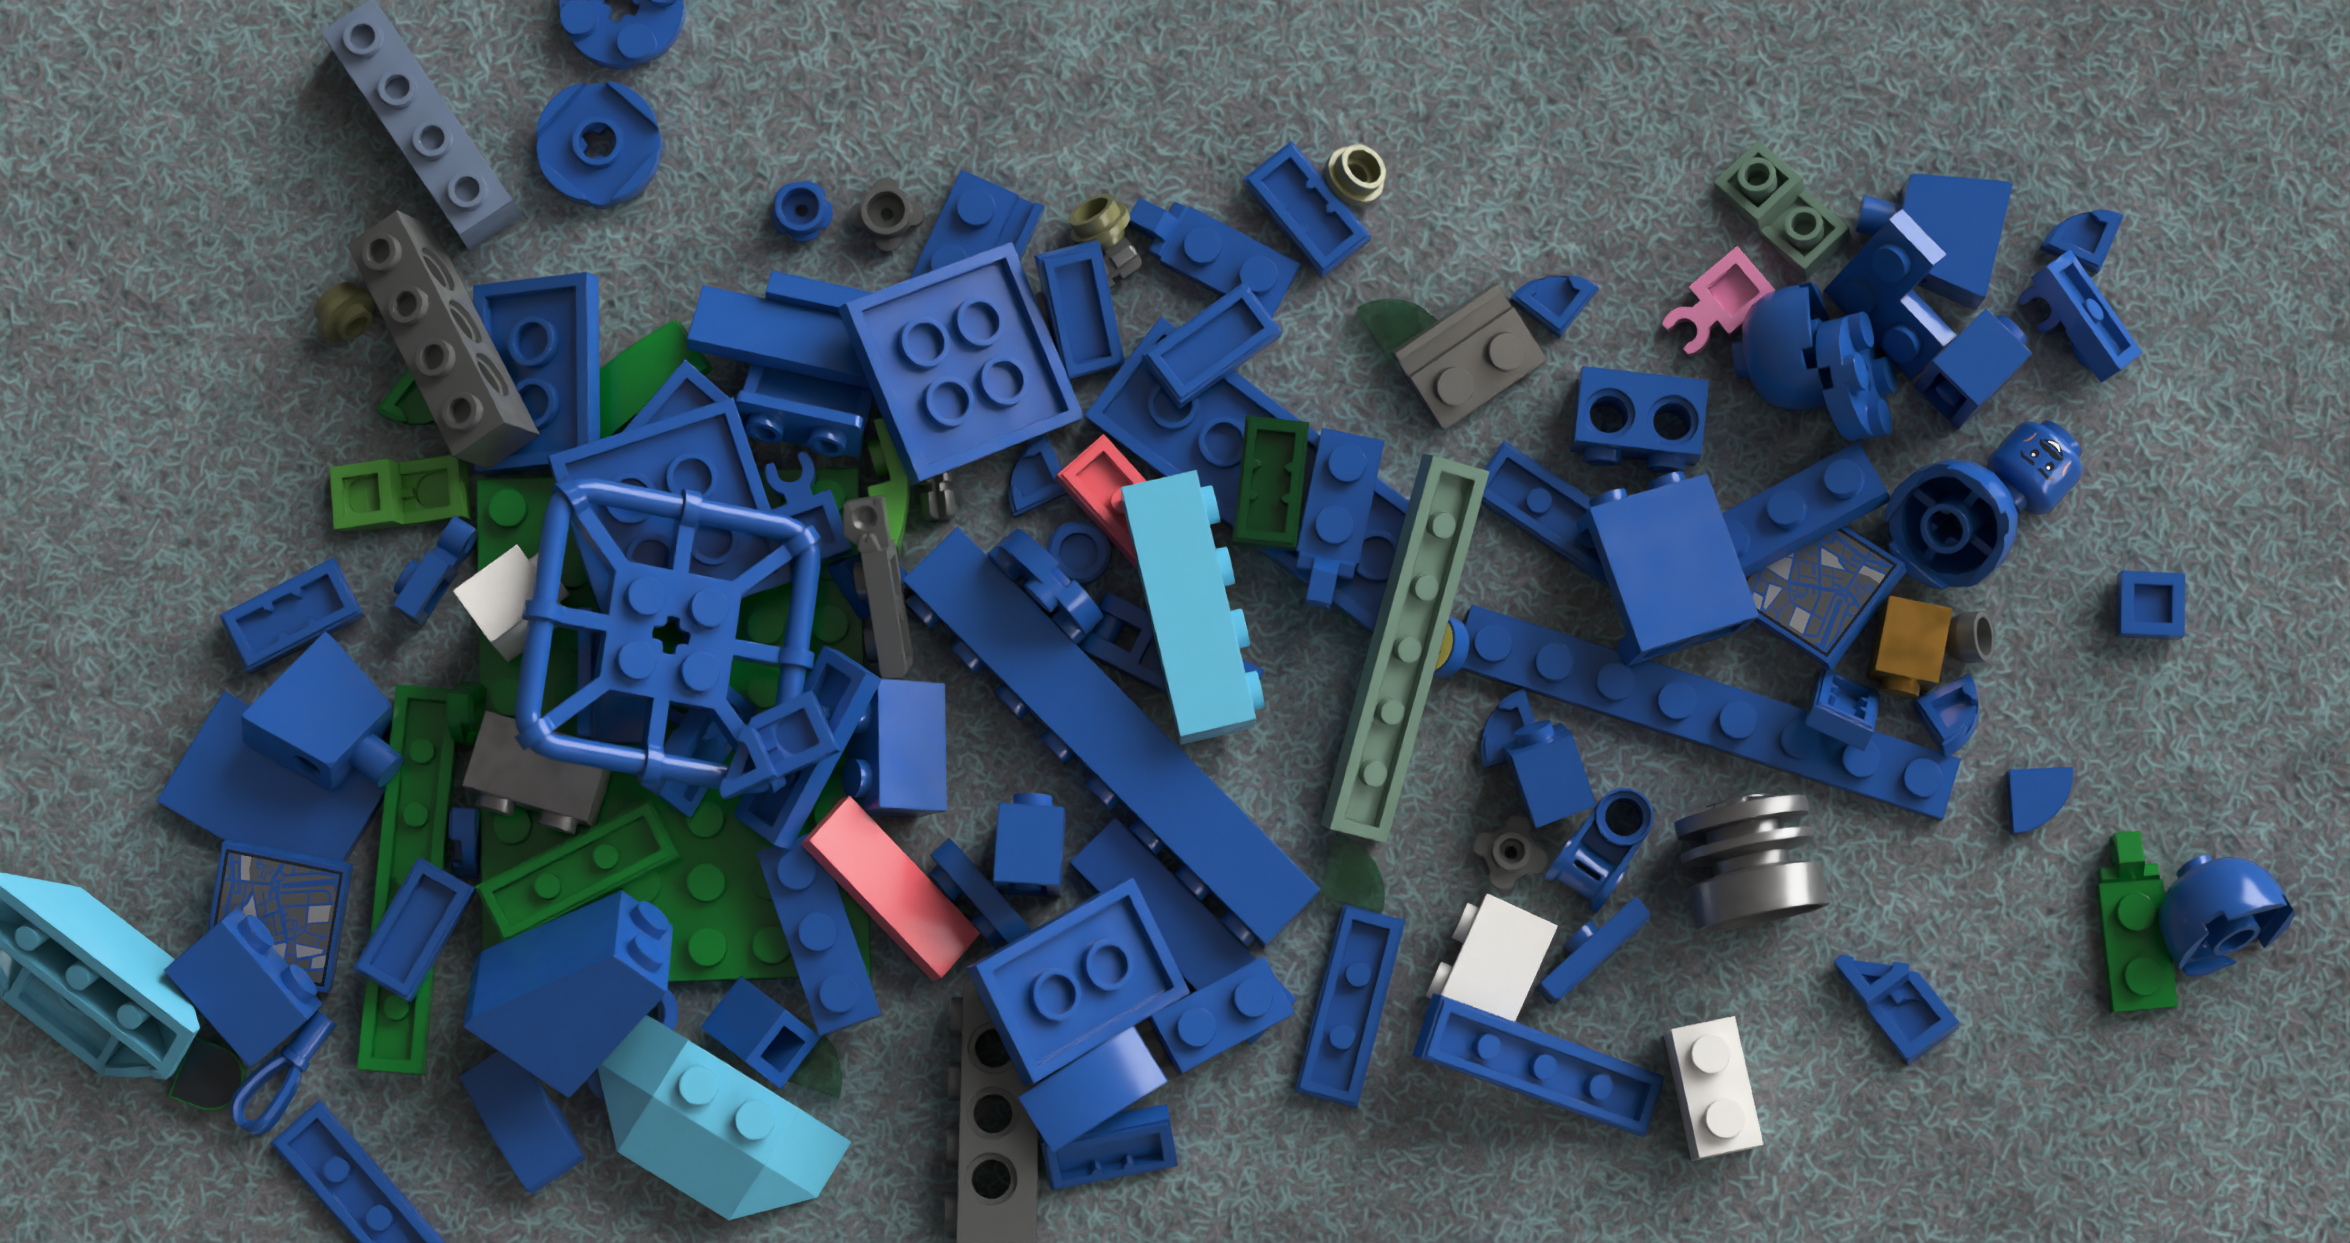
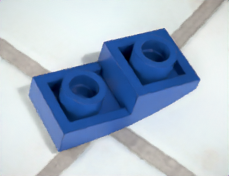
M1132 1026L1050 1076L1018 1098L1052 1153H1056L1107 1119L1118 1115L1169 1082L1135 1026Z
M500 1051L495 1052L460 1076L467 1093L494 1141L519 1180L531 1194L536 1193L586 1159L561 1107L549 1100L539 1078Z

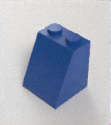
M621 890L481 951L473 962L463 1027L570 1098L667 993L673 926L669 924L666 916L656 906L646 901L638 902Z

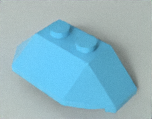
M0 872L1 999L101 1076L129 1078L152 1076L153 1079H167L173 1075L200 1029L193 1002L164 971L175 959L81 887Z
M648 1015L637 1024L598 1067L617 1152L727 1220L817 1198L851 1144L850 1140Z

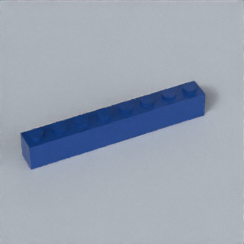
M958 526L903 579L905 589L911 594L905 601L907 608L928 629L931 630L939 622L956 639L949 646V649L958 660L975 675L984 668L1000 684L993 692L1000 702L1019 720L1029 713L1045 729L1038 737L1043 745L1064 765L1074 758L1091 775L1084 782L1087 789L1109 810L1119 803L1136 820L1129 827V830L1153 855L1156 856L1164 848L1181 865L1174 873L1175 877L1199 901H1202L1209 894L1226 911L1219 920L1241 944L1247 947L1255 940L1265 949L1319 896L1321 889Z

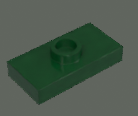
M1246 416L1232 545L1296 551L1309 422Z

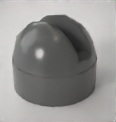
M1974 611L1953 616L1950 620L1945 651L1960 662L1977 663L1989 661L1993 656L1995 647L1994 629L1989 615L1985 611Z

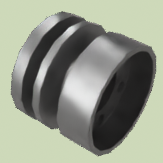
M1764 793L1732 798L1711 804L1701 812L1684 817L1674 823L1677 841L1707 840L1706 845L1693 848L1681 854L1682 866L1713 868V878L1702 881L1688 889L1696 932L1725 931L1782 920L1813 912L1829 905L1821 862L1790 861L1788 851L1803 846L1815 838L1813 827L1783 828L1782 825L1783 823L1808 815L1809 807L1805 795L1776 796Z

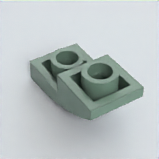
M1759 140L1714 181L1715 189L1806 280L1851 238L1850 227L1806 191L1803 178Z

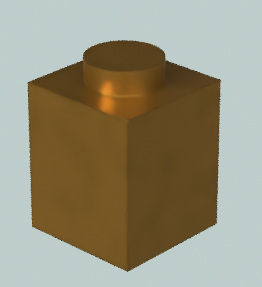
M1889 595L1880 606L1867 679L1881 681L1882 692L1903 698H1918L1920 690L1930 691L1939 683L1952 608Z

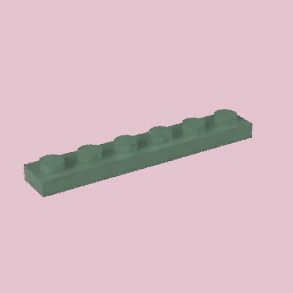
M1425 453L1422 455L1321 819V826L1387 843L1490 471Z

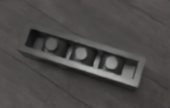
M396 210L347 244L453 457L491 469L538 437L540 434L434 227Z
M963 982V997H951L950 1036H962L961 1062H949L948 1101H960V1127L947 1128L946 1165L958 1167V1193H946L945 1232H957L956 1243H1037L1039 1130L1018 1097L1038 1085L1041 1079L1035 1083L1023 1085L1011 1059L1005 1065L997 1068L985 1066L978 1060L977 1046L980 1040L990 1033H996L997 1030L973 982ZM987 1098H1002L1012 1108L1010 1124L998 1133H988L981 1130L975 1121L977 1107ZM988 1162H997L1004 1165L1009 1170L1011 1176L1008 1190L1005 1194L995 1199H987L980 1196L975 1191L973 1184L974 1175L978 1168Z

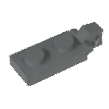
M885 495L848 500L843 504L844 536L858 546L857 550L861 552L862 561L854 563V581L859 600L869 601L872 624L865 625L864 627L867 658L869 663L879 662L881 679L904 677L914 663V655L896 543L891 537Z

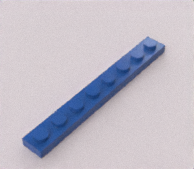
M1475 605L1470 607L1465 623L1469 635V651L1464 664L1459 670L1519 689L1524 688L1525 691L1937 821H1941L1944 818L1961 758L1952 755L1945 758L1939 751L1875 731L1865 751H1862L1805 725L1808 711L1806 709L1650 660L1625 667L1621 653L1618 650Z

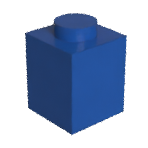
M1542 720L1525 725L1514 732L1515 740L1501 744L1524 813L1536 828L1597 806L1573 734L1562 723L1552 726L1550 720Z
M742 976L738 978L701 1026L708 1034L780 1089L821 1038Z

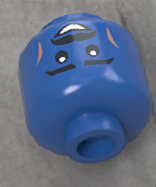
M2045 420L2041 424L2031 421L2024 422L2016 426L1989 456L1987 469L1994 472L2008 488L2018 514L2025 510L2036 515H2042L2051 512L2080 480L2082 465L2079 457L2082 450L2077 441L2065 429L2052 421Z

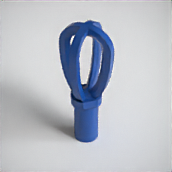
M317 1010L288 1046H284L280 1051V1055L272 1057L263 1063L235 1091L229 1105L232 1120L243 1130L251 1134H262L272 1129L293 1099L301 1080L302 1071L305 1072L310 1066L309 1060L337 1025ZM288 1066L289 1070L286 1079L263 1114L255 1120L247 1119L244 1116V1110L250 1100L277 1072Z

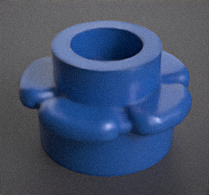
M810 181L788 183L781 187L773 198L775 209L771 211V220L775 229L782 235H791V238L797 242H808L817 238L819 231L822 228H827L833 217V207L825 199V190L818 184ZM800 206L808 209L807 214L803 217L796 215V209Z

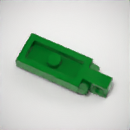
M2141 831L2114 833L2112 836H2109L2112 867L2098 869L2099 884L2095 886L2110 1013L2178 1007L2173 961L2159 928V909L2165 893L2163 878L2160 879L2158 863L2145 864Z

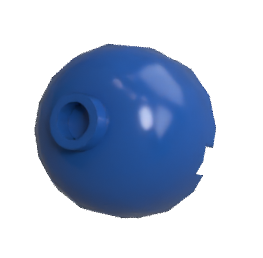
M1814 282L1784 287L1765 294L1751 306L1744 318L1742 340L1732 343L1733 362L1739 379L1750 377L1756 393L1771 406L1788 411L1826 407L1822 390L1833 387L1830 367L1822 369L1817 367V330L1822 321L1829 320V316L1820 290Z
M1948 459L1919 468L1894 489L1885 509V523L1890 520L1889 531L1893 539L1888 544L1892 555L1905 564L1906 573L1910 577L1930 588L1943 590L1948 586L1958 588L1965 586L1967 588L1980 583L2004 563L2017 537L2018 513L2010 491L1994 472L1973 461Z
M2203 855L2188 861L2176 872L2178 879L2168 888L2159 909V928L2167 949L2179 970L2183 969L2186 976L2197 977L2212 974L2236 963L2237 961L2225 956V954L2232 953L2246 946L2256 938H2258L2263 948H2266L2290 926L2295 913L2281 886L2268 870L2253 861L2243 858L2222 857L2212 860L2209 855Z

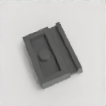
M1492 283L1390 352L1393 359L1398 362L1405 373V378L1426 411L1441 430H1445L1547 361V358L1516 309L1511 307L1499 283Z

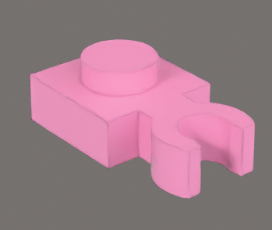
M1736 246L1689 286L1693 294L1699 299V302L1693 307H1679L1672 310L1665 317L1662 325L1669 332L1681 322L1695 324L1697 326V335L1693 341L1683 348L1689 357L1695 356L1706 349L1711 339V330L1718 324L1732 337L1742 329L1744 318L1751 306L1765 294L1776 290L1742 250Z

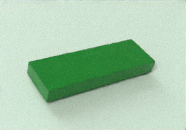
M649 798L475 886L502 942L582 908L679 859L680 856L652 800Z

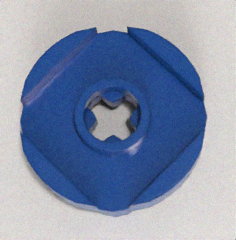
M559 0L561 24L576 50L589 61L610 69L623 70L635 68V65L645 64L652 59L655 60L662 56L677 40L685 19L684 0H632V3L639 8L635 16L625 14L620 22L611 19L612 10L606 5L607 0Z
M605 81L606 84L594 83L590 85H585V82L571 85L559 92L542 111L536 130V150L539 165L552 188L573 203L592 206L596 209L611 208L616 204L627 202L639 195L656 175L663 151V142L657 119L646 100L633 89L621 83ZM608 130L614 134L610 142L613 151L608 156L598 155L590 158L585 155L589 147L584 138L589 132L592 131L595 135L601 136Z
M1861 311L1820 323L1816 335L1818 369L1830 367L1833 387L1822 391L1836 428L1843 438L1849 442L1854 440L1856 442L1867 441L1890 435L1892 433V418L1888 408L1887 395L1896 393L1897 377L1888 356L1878 357L1874 345L1873 328L1868 315Z
M1014 529L987 553L988 557L1012 581L1017 577L1021 579L1016 585L1042 611L1046 609L1050 613L1052 611L1055 613L1050 619L1076 645L1103 618V614L1077 581L1075 579L1070 581L1056 567L1059 563L1039 543L1021 529Z

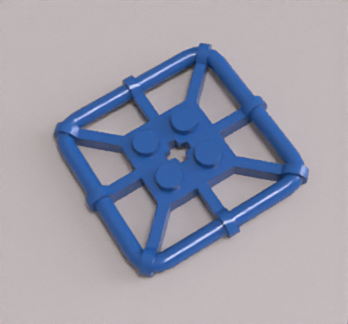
M566 476L552 486L554 494L550 497L544 513L531 600H525L522 618L527 620L528 623L515 702V725L519 734L514 738L523 751L531 748L536 754L551 760L637 775L638 782L656 785L659 779L719 789L723 777L726 778L730 765L664 753L663 743L669 705L708 712L736 752L740 742L738 738L744 723L727 701L732 659L780 668L775 706L803 694L806 671L813 670L815 653L809 651L821 568L820 548L816 541L821 536L812 524L806 527L800 521L786 515L702 499L701 492L683 489L680 494L599 478H577L573 480ZM589 503L674 519L667 569L629 562L592 511ZM570 520L609 573L604 614L563 607L557 604ZM696 524L785 542L732 581L688 573ZM795 557L784 646L776 647L735 639L741 595ZM667 620L675 622L677 631L683 633L684 637L683 644L676 645L672 654L662 652V641L652 637L653 628L665 626ZM553 626L600 635L594 680L541 717V705ZM604 693L647 701L640 749L559 735L552 731ZM785 777L743 794H756L766 791L773 795L786 785Z

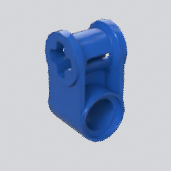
M1618 788L1608 792L1599 801L1579 831L1575 830L1544 875V878L1551 883L1558 879L1590 901L1589 909L1597 914L1629 868L1627 864L1650 832L1653 825V809L1649 800L1641 792L1632 788ZM1616 802H1625L1632 805L1640 817V825L1637 832L1629 836H1619L1613 833L1605 821L1607 808ZM1574 863H1577L1579 866L1593 874L1595 877L1598 878L1599 881L1595 880L1590 875L1579 869L1577 866L1574 865Z

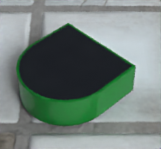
M194 1037L187 1049L168 1097L207 1111L224 1110L229 1107L235 1091L247 1079L245 1066L238 1055L231 1050Z

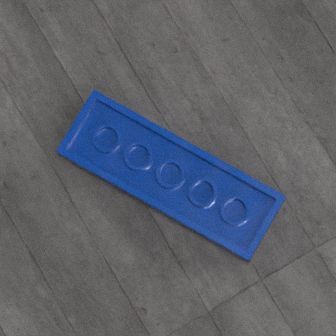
M1160 317L1085 413L1084 420L1161 478L1197 470L1200 487L1209 485L1213 487L1220 522L1234 532L1246 416L1294 421L1301 420L1235 371H1232L1179 409L1141 360L1142 353L1178 329L1163 317ZM1309 427L1297 546L1320 440V434L1311 427ZM1378 477L1359 567L1355 568L1353 580L1337 577L1331 603L1332 606L1371 635L1374 632L1410 502ZM1255 547L1309 587L1312 572L1296 569L1299 557L1296 555V551Z

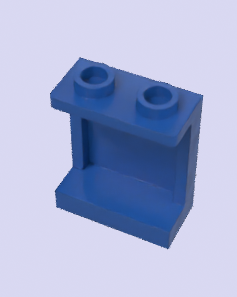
M771 271L766 288V299L840 314L838 308L844 303L873 292ZM751 363L744 389L738 391L735 404L745 433L754 440L763 443L783 441L807 446L812 451L828 457H838L844 454L860 458L875 398L872 390L868 388Z
M1683 471L1669 473L1647 484L1648 491L1627 496L1624 488L1605 492L1589 501L1590 508L1576 522L1580 535L1591 534L1626 631V635L1617 643L1625 667L1742 632L1759 617L1707 473L1686 479Z

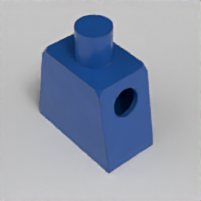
M1912 174L1902 187L1899 203L1864 195L1858 210L1854 232L1874 236L1893 215L1903 209L1946 253L1945 257L1917 286L1965 307L1977 309L1987 295L2013 183L1999 180Z
M324 632L241 715L244 743L327 790L335 789L355 768L378 787H383L396 775L404 762V757L383 741L392 727V706L389 700L327 632Z

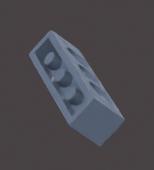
M376 0L366 1L320 31L342 67L468 251L521 217L512 198Z

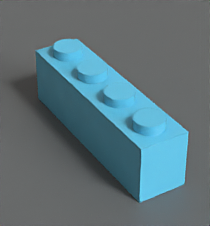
M1197 470L1121 487V501L1179 745L1255 728L1256 715L1254 710L1265 708L1264 697L1257 671L1245 673L1239 649L1250 646V640L1242 609L1230 611L1225 586L1235 584V578L1227 547L1215 549L1210 525L1220 523L1219 510L1212 485L1200 487Z

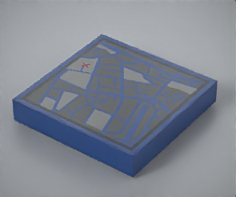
M1843 526L1746 577L1759 617L1754 622L1832 671L1907 570L1903 562L1848 527Z
M227 839L222 843L208 931L238 907L245 916L252 915L268 928L274 939L273 948L289 966L295 964L302 968L313 980L317 991L328 993L334 983L354 864Z

